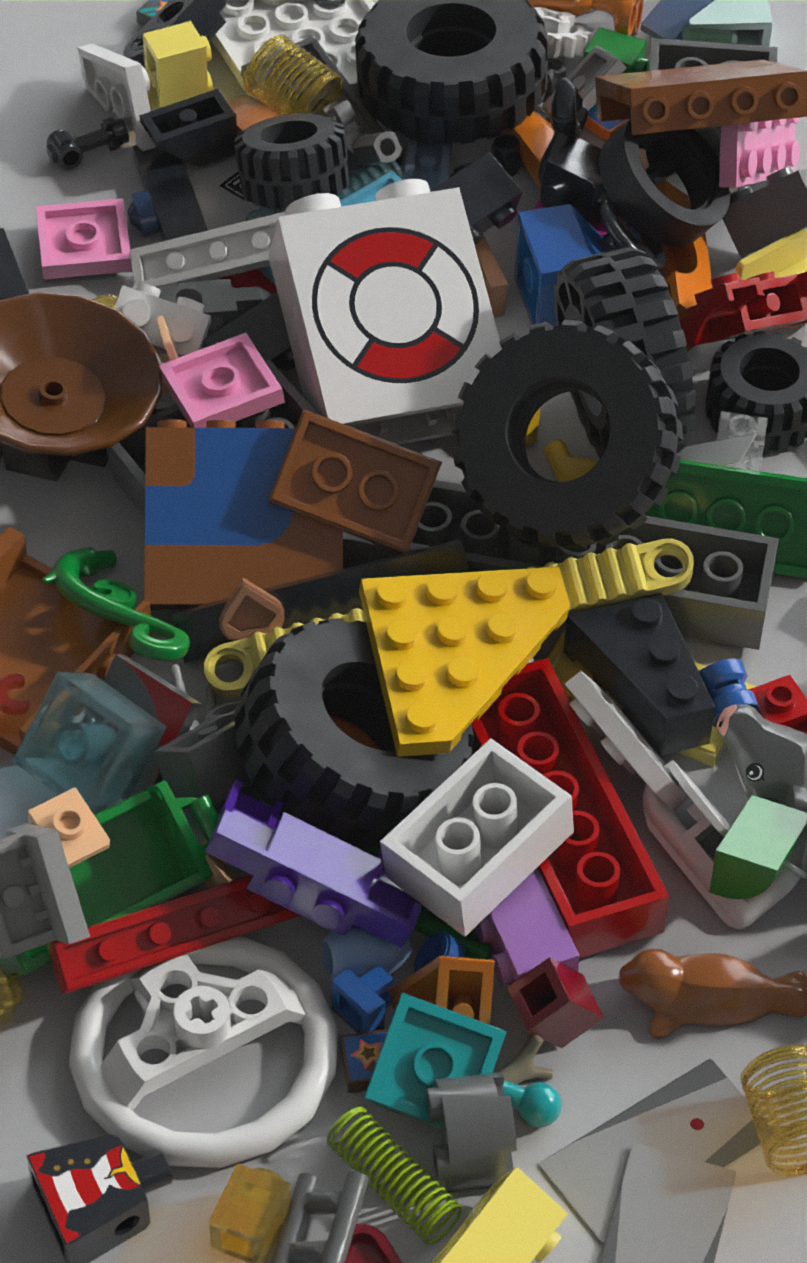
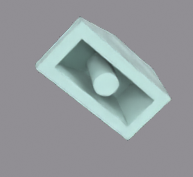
M714 0L689 19L687 41L769 46L773 21L768 0Z

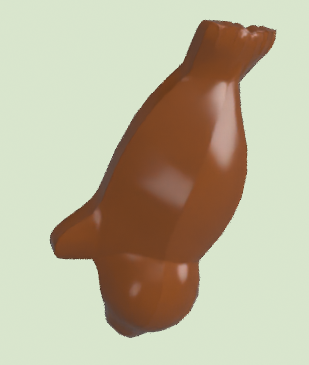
M648 949L637 954L619 972L620 986L654 1009L655 1014L650 1023L649 1032L655 1039H663L684 1025L735 1026L753 1022L771 1013L792 1017H804L807 1015V977L801 971H793L772 979L751 964L726 954L704 953L674 956L661 949Z

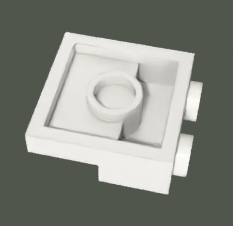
M135 281L133 288L122 285L114 308L118 309L148 334L158 356L167 353L157 321V317L164 316L179 357L201 350L203 340L211 323V316L203 313L205 308L203 304L185 297H179L176 304L159 298L160 289L143 282ZM169 391L162 394L160 401L170 405L176 404Z

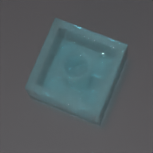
M57 672L12 762L57 795L76 787L95 815L131 797L167 726L92 673Z

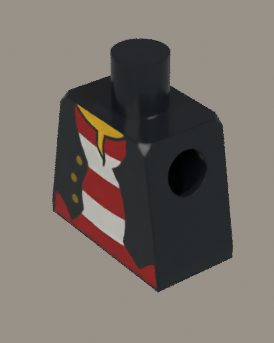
M107 1135L26 1155L31 1185L65 1263H90L145 1230L150 1224L146 1193L173 1182L169 1166L161 1151L131 1162L120 1137L116 1135Z

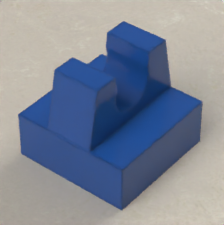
M379 965L361 977H357L349 968H346L332 980L331 1010L356 1033L384 1030L385 1009L393 1002V996L387 990L394 985V978Z

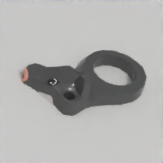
M735 704L724 708L717 722V730L733 757L740 782L748 800L754 795L807 813V734L791 727L771 722L763 718L755 708L747 704Z

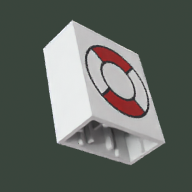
M407 179L383 187L376 193L375 201L341 206L340 200L336 195L322 193L309 195L291 203L285 210L286 216H280L277 219L268 256L303 397L319 415L397 445L455 435L451 432L452 418L454 414H461L464 401L460 400L458 396L464 382L472 385L480 372L474 366L485 354L492 358L502 350L459 187L430 192L426 181Z

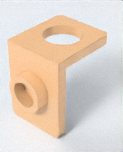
M76 787L28 810V824L58 830L69 868L110 847L109 837Z

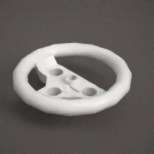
M241 935L94 984L74 1017L69 1068L84 1110L108 1135L120 1137L124 1148L145 1157L161 1151L168 1166L222 1168L272 1152L313 1119L336 1075L338 1027L317 981L285 952ZM195 965L233 966L250 974L235 980L201 973ZM172 984H182L189 988L178 998H169L162 994V991ZM135 990H139L149 1004L140 1030L118 1040L103 1061L105 1034L108 1024L124 998ZM250 999L258 1000L266 1006L261 1012L256 1014H245L237 1009L241 1002ZM289 1021L302 1025L305 1033L303 1067L287 1096L256 1121L219 1133L175 1132L139 1117L134 1112L142 1098L149 1093ZM150 1049H161L169 1054L168 1058L159 1064H147L140 1059V1056Z

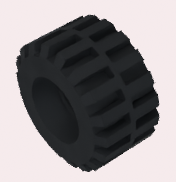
M315 114L276 116L249 126L247 129L242 130L238 137L235 138L234 144L241 192L244 195V199L248 202H253L254 205L286 209L294 201L309 195L327 193L338 196L350 184L349 180L351 178L344 127L333 118Z
M764 331L754 332L753 336H747L746 334L736 336L735 342L727 341L721 345V351H716L710 367L705 403L706 416L708 419H711L710 426L715 432H722V439L724 440L756 434L749 448L758 449V453H768V450L775 449L778 453L788 450L789 445L797 448L804 444V440L807 438V346L803 347L801 345L802 341L795 337L791 339L783 337V333L774 332L773 335H767Z

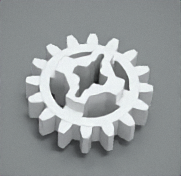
M535 7L543 19L544 28L547 31L548 58L564 62L565 57L574 58V55L584 57V52L594 37V29L589 28L587 23H576L575 15L572 13L549 10L545 7Z

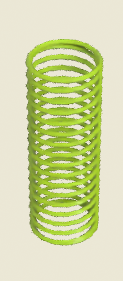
M354 1107L348 1110L329 1130L327 1145L332 1150L337 1151V1155L343 1157V1161L349 1163L351 1169L367 1175L369 1178L368 1186L370 1188L373 1187V1191L379 1194V1197L385 1200L388 1206H391V1210L397 1212V1216L403 1218L406 1224H410V1229L416 1230V1235L422 1237L424 1243L431 1244L442 1239L460 1219L462 1205L456 1199L451 1200L452 1195L445 1193V1188L439 1187V1182L433 1181V1176L427 1175V1170L425 1168L421 1169V1164L419 1162L415 1163L413 1156L408 1157L409 1152L406 1150L402 1151L403 1146L400 1144L396 1145L397 1140L394 1138L390 1139L391 1134L388 1132L384 1133L385 1128L382 1126L378 1127L379 1122L376 1120L372 1121L373 1116L370 1114L366 1115L367 1110L365 1108ZM362 1112V1116L345 1130L338 1142L334 1143L337 1134L345 1123L354 1115ZM369 1118V1122L363 1125L365 1119ZM375 1124V1128L368 1131L371 1125ZM378 1130H381V1134H379L378 1136L374 1137V1136L376 1135L377 1131H378ZM384 1136H387V1140H385L384 1142L380 1143V1142L382 1141L383 1137H384ZM348 1140L347 1144L340 1148L341 1144ZM393 1142V1146L385 1150L389 1143ZM355 1145L352 1152L347 1153L348 1148ZM396 1148H399V1152H397L396 1154H394V1155L391 1157V1155L393 1154L394 1150H395ZM362 1150L358 1158L353 1159L354 1154ZM402 1154H405V1158L397 1163L400 1156ZM368 1156L364 1164L359 1165L360 1160ZM411 1160V1164L403 1169L407 1161ZM374 1162L370 1170L365 1171L366 1166ZM417 1166V1170L409 1175L413 1167ZM380 1168L376 1176L371 1177L372 1172ZM423 1172L424 1175L415 1181L419 1173ZM386 1174L383 1181L377 1183L378 1179ZM429 1178V1183H427L420 1190H418L424 1183L425 1179ZM393 1179L389 1187L383 1189L384 1185ZM400 1184L396 1192L389 1195L390 1191ZM435 1184V1189L425 1196V1194L429 1191L430 1187ZM408 1188L402 1198L395 1202L397 1196ZM442 1191V1194L432 1201L437 1192ZM416 1192V1194L410 1199L409 1203L406 1206L402 1207L403 1202L409 1199ZM448 1197L447 1202H445L437 1210H435L442 1202L443 1198ZM419 1202L414 1211L408 1213L409 1209ZM427 1206L421 1216L414 1220L415 1215ZM458 1207L459 1212L451 1225L438 1236L427 1239L428 1235L436 1232L449 1221ZM435 1210V1212L430 1216L428 1221L420 1226L422 1220L429 1216ZM449 1210H451V1212L447 1215V1217H446L439 1225H437L436 1227H434V1228L431 1230V1228L434 1226V1224H435L445 1213H447Z

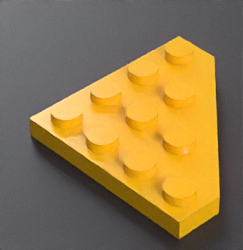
M559 567L361 579L359 595L397 757L449 753L461 740L462 733L475 718L478 720L499 697L502 688L514 674L518 675L540 650L541 643L547 636L563 624L567 619L570 603Z

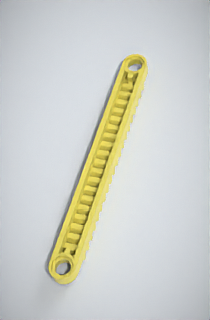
M670 538L639 545L628 543L621 549L607 548L597 555L590 552L580 559L569 557L559 564L548 562L542 568H560L570 603L568 614L657 593H662L663 596L676 593L684 589L690 582L694 563L689 547L681 541ZM663 555H672L681 561L683 568L674 577H664L656 572L654 568L655 561ZM358 608L352 609L348 614L335 613L328 618L343 619V622L348 623L357 620L366 622L363 610ZM314 618L310 621V623L315 622V624L318 625L319 621H322L323 619ZM299 622L293 623L287 629L276 627L266 634L255 632L249 638L224 643L213 648L204 662V674L210 688L217 695L225 698L241 697V692L271 645L280 636L289 634L293 628L304 624ZM227 659L238 660L244 666L242 676L234 682L226 683L216 677L218 666Z

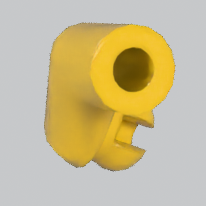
M562 440L552 441L544 449V453L558 482H567L579 478L597 464L596 461L591 459L572 457L565 442Z

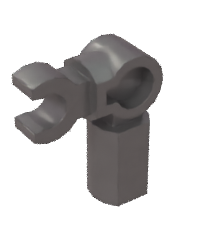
M344 100L339 104L336 101L321 109L322 116L333 118L344 127L350 172H355L365 165L389 163L399 157L402 148L395 133L387 131L366 134L362 125L357 126L354 110L348 100Z

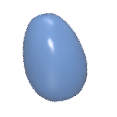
M353 924L346 935H340L330 930L322 941L323 964L327 974L332 979L346 968H349L357 977H361L378 965L390 975L408 960L412 950L410 937L400 948Z

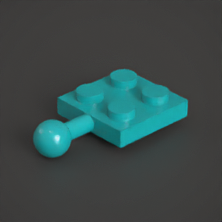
M402 993L363 1101L441 1129L440 1122L430 1123L426 1089L434 1088V1079L493 1073L507 1031ZM504 1080V1096L510 1095L512 1107L518 1109L519 1115L527 1124L533 1127H546L558 1119L562 1110V1101L554 1087L542 1082L532 1083L523 1087Z

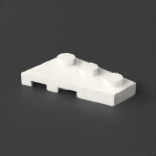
M93 43L77 47L86 89L107 112L115 110L118 118H122L125 122L128 132H136V145L142 151L155 148V144L140 123L139 115L151 111L147 91L150 90V80L145 68L139 62Z

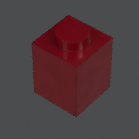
M548 957L507 987L527 1032L539 1035L543 1040L560 1048L565 1047L604 1019L584 975L551 957Z

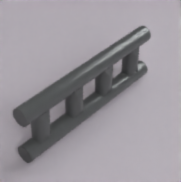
M352 1171L347 1173L342 1191L317 1192L320 1184L319 1178L309 1173L299 1174L271 1263H345L369 1178L363 1173ZM335 1214L327 1241L302 1242L310 1215Z

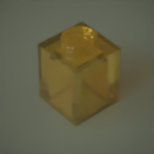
M237 1163L209 1220L211 1249L248 1263H267L281 1233L291 1203L290 1182L284 1181L280 1175L267 1168L258 1167L252 1169Z

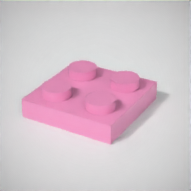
M123 199L35 206L43 280L132 272Z
M247 333L159 365L162 381L191 428H206V422L210 420L238 421L285 403L282 387Z

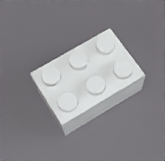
M490 739L380 841L385 876L466 937L574 832L572 796L493 739Z

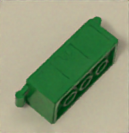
M163 780L95 814L94 816L110 839V847L69 868L87 927L161 904L214 876L205 858L207 855L205 850L215 828L213 827L218 814L208 794L201 798L186 797L175 799L168 783ZM188 804L207 840V843L202 846L199 845L181 809ZM46 944L6 959L0 958V965L8 980L26 975L51 962Z

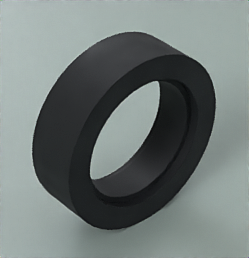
M630 119L602 146L599 167L607 194L627 222L647 238L666 246H687L696 241L725 216L730 203L729 187H719L720 160L710 145L696 130L685 129L633 135ZM660 142L664 155L672 149L676 162L675 172L685 186L691 209L677 205L656 188L644 170L639 155V148L647 150L651 144Z

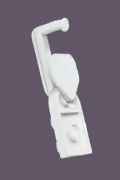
M582 671L565 683L576 697L569 703L576 714L588 727L592 726L601 737L605 734L607 735L600 741L606 751L619 765L623 764L632 775L637 772L647 783L642 797L648 829L724 923L734 929H744L750 926L783 899L801 878L805 879L807 877V873L786 860L771 886L755 897L729 899L709 893L714 860L700 844V841L715 829L725 837L731 825L674 760H671L667 765L663 762L605 690ZM691 798L694 803L687 808V811L697 823L688 830L673 811Z

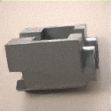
M498 1072L434 1079V1088L426 1089V1105L430 1123L440 1122L443 1144L433 1145V1163L436 1179L446 1180L447 1193L490 1188L497 1179L513 1169L511 1151H517L510 1095L504 1096V1075Z

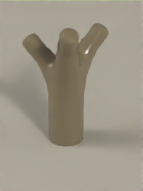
M528 1033L526 1042L518 1054L498 1071L504 1075V1080L519 1084L524 1080L533 1078L546 1080L553 1078L552 1069L533 1066L534 1057L543 1043L542 1037Z

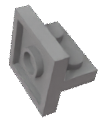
M27 823L5 830L7 837L0 839V958L6 959L55 940L72 944L90 937L58 830Z

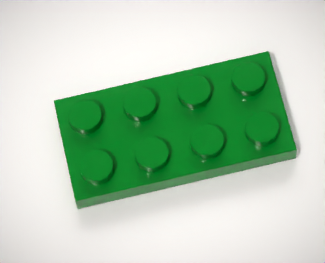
M680 459L677 474H670L665 488L669 490L660 506L654 502L645 513L646 516L779 538L773 573L807 578V478Z

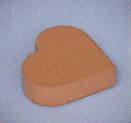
M242 578L222 609L219 619L220 629L223 635L232 641L249 638L255 632L270 633L273 628L282 627L284 623V608L276 597L247 579Z

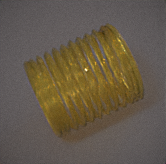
M279 34L266 41L255 53L245 71L243 88L245 92L255 96L256 100L266 104L267 108L277 112L278 116L291 114L293 110V114H309L319 102L327 83L330 81L327 93L313 113L317 115L331 93L334 78H336V85L325 107L338 101L342 92L343 79L341 75L333 72L332 68L322 64L320 60L311 56L305 49L300 48L289 37ZM284 45V48H282L278 53H276L271 58V60L266 64L261 74L259 75L255 87L253 88V83L257 76V73L259 72L265 61L272 55L273 52H275L278 48ZM281 55L279 61L270 70L265 80L261 82L269 67ZM287 68V70H286L285 74L283 75V77L281 78V80H280V81L277 83V85L273 88V86H274V84L276 83L277 79L280 77V75L282 74V72ZM291 74V76H290L289 80L287 81V83H286V84L283 86V88L279 91L280 87L282 86V84L284 83V81L286 80V78ZM297 77V79H296V81L294 82L293 86H292V87L289 89V91L285 94L286 90L288 89V87L290 86V84L292 83V81ZM303 80V82L301 83L299 89L295 92V94H294V95L292 96V98L290 99V97H291L292 93L294 92V90L296 89V87H297V86L300 84V82ZM307 86V88H306V90L304 91V93L301 95V97H300V98L298 99V101L295 103V101L297 100V98H298L299 95L301 94L302 90ZM318 93V95H317L316 99L314 100V102H313V103L311 104V106L307 109V107L309 106V104H310V102L312 101V99L314 98V96Z
M787 1045L769 1050L748 1063L741 1074V1084L743 1091H745V1098L748 1100L750 1114L753 1116L755 1130L758 1132L760 1146L763 1148L766 1165L776 1173L804 1175L807 1174V1163L784 1166L773 1161L782 1163L800 1162L807 1160V1154L789 1158L775 1157L772 1154L786 1155L807 1151V1146L796 1149L777 1150L779 1147L795 1146L807 1142V1137L790 1141L807 1134V1119L778 1126L781 1123L806 1116L807 1110L776 1118L778 1115L807 1107V1101L792 1104L807 1098V1092L795 1095L807 1090V1077L784 1080L766 1089L761 1088L783 1077L807 1074V1069L782 1072L765 1079L755 1088L752 1086L764 1076L780 1069L807 1066V1061L779 1064L763 1071L748 1084L753 1074L768 1065L793 1058H807V1045ZM787 1097V1098H784V1099L779 1100V1101H777V1102H770V1101H772L773 1099H779V1098ZM792 1104L780 1110H773L776 1107Z

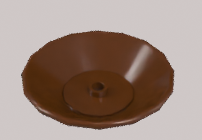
M36 292L0 300V443L26 453L75 456L112 447L143 427L162 397V374L159 369V365L162 362L148 334L118 309L81 295Z

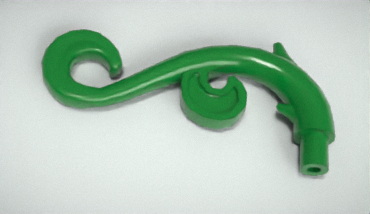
M86 547L69 551L57 560L53 570L42 579L44 584H55L63 597L84 611L109 621L133 627L129 636V645L135 653L159 661H176L187 654L190 646L189 636L181 629L134 610L137 596L131 586L121 581L104 579L96 581L92 590L79 579L84 576L96 575L98 570L114 568L117 563V557L112 549L96 551L93 547ZM150 632L165 637L166 640L156 639L148 634Z

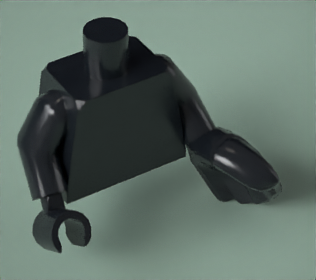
M561 78L556 87L551 107V124L554 135L542 156L538 171V179L542 184L540 192L541 203L544 208L571 204L588 223L592 224L602 221L600 205L603 200L610 198L600 174L599 157L601 148L578 139L589 112L583 106V99L572 81L567 78ZM655 142L647 148L646 156L649 167L645 172L656 186L654 181L656 177L664 178L673 174L676 162L672 149L664 155L660 142Z

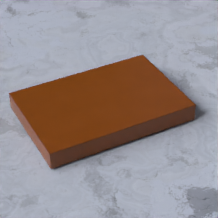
M303 409L268 503L403 554L407 553L410 549L442 462Z

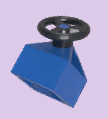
M610 198L603 200L600 205V216L608 231L603 237L571 204L518 212L514 279L531 324L548 322L553 327L557 326L554 313V283L557 281V273L571 260L623 247H631L647 253V257L653 259L657 265V270L660 271L666 263L662 245L641 234L630 223H625L616 217L614 213L627 221L614 206Z

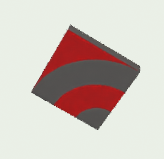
M116 654L74 745L140 789L145 790L163 781L154 751L188 732L202 703L130 657Z

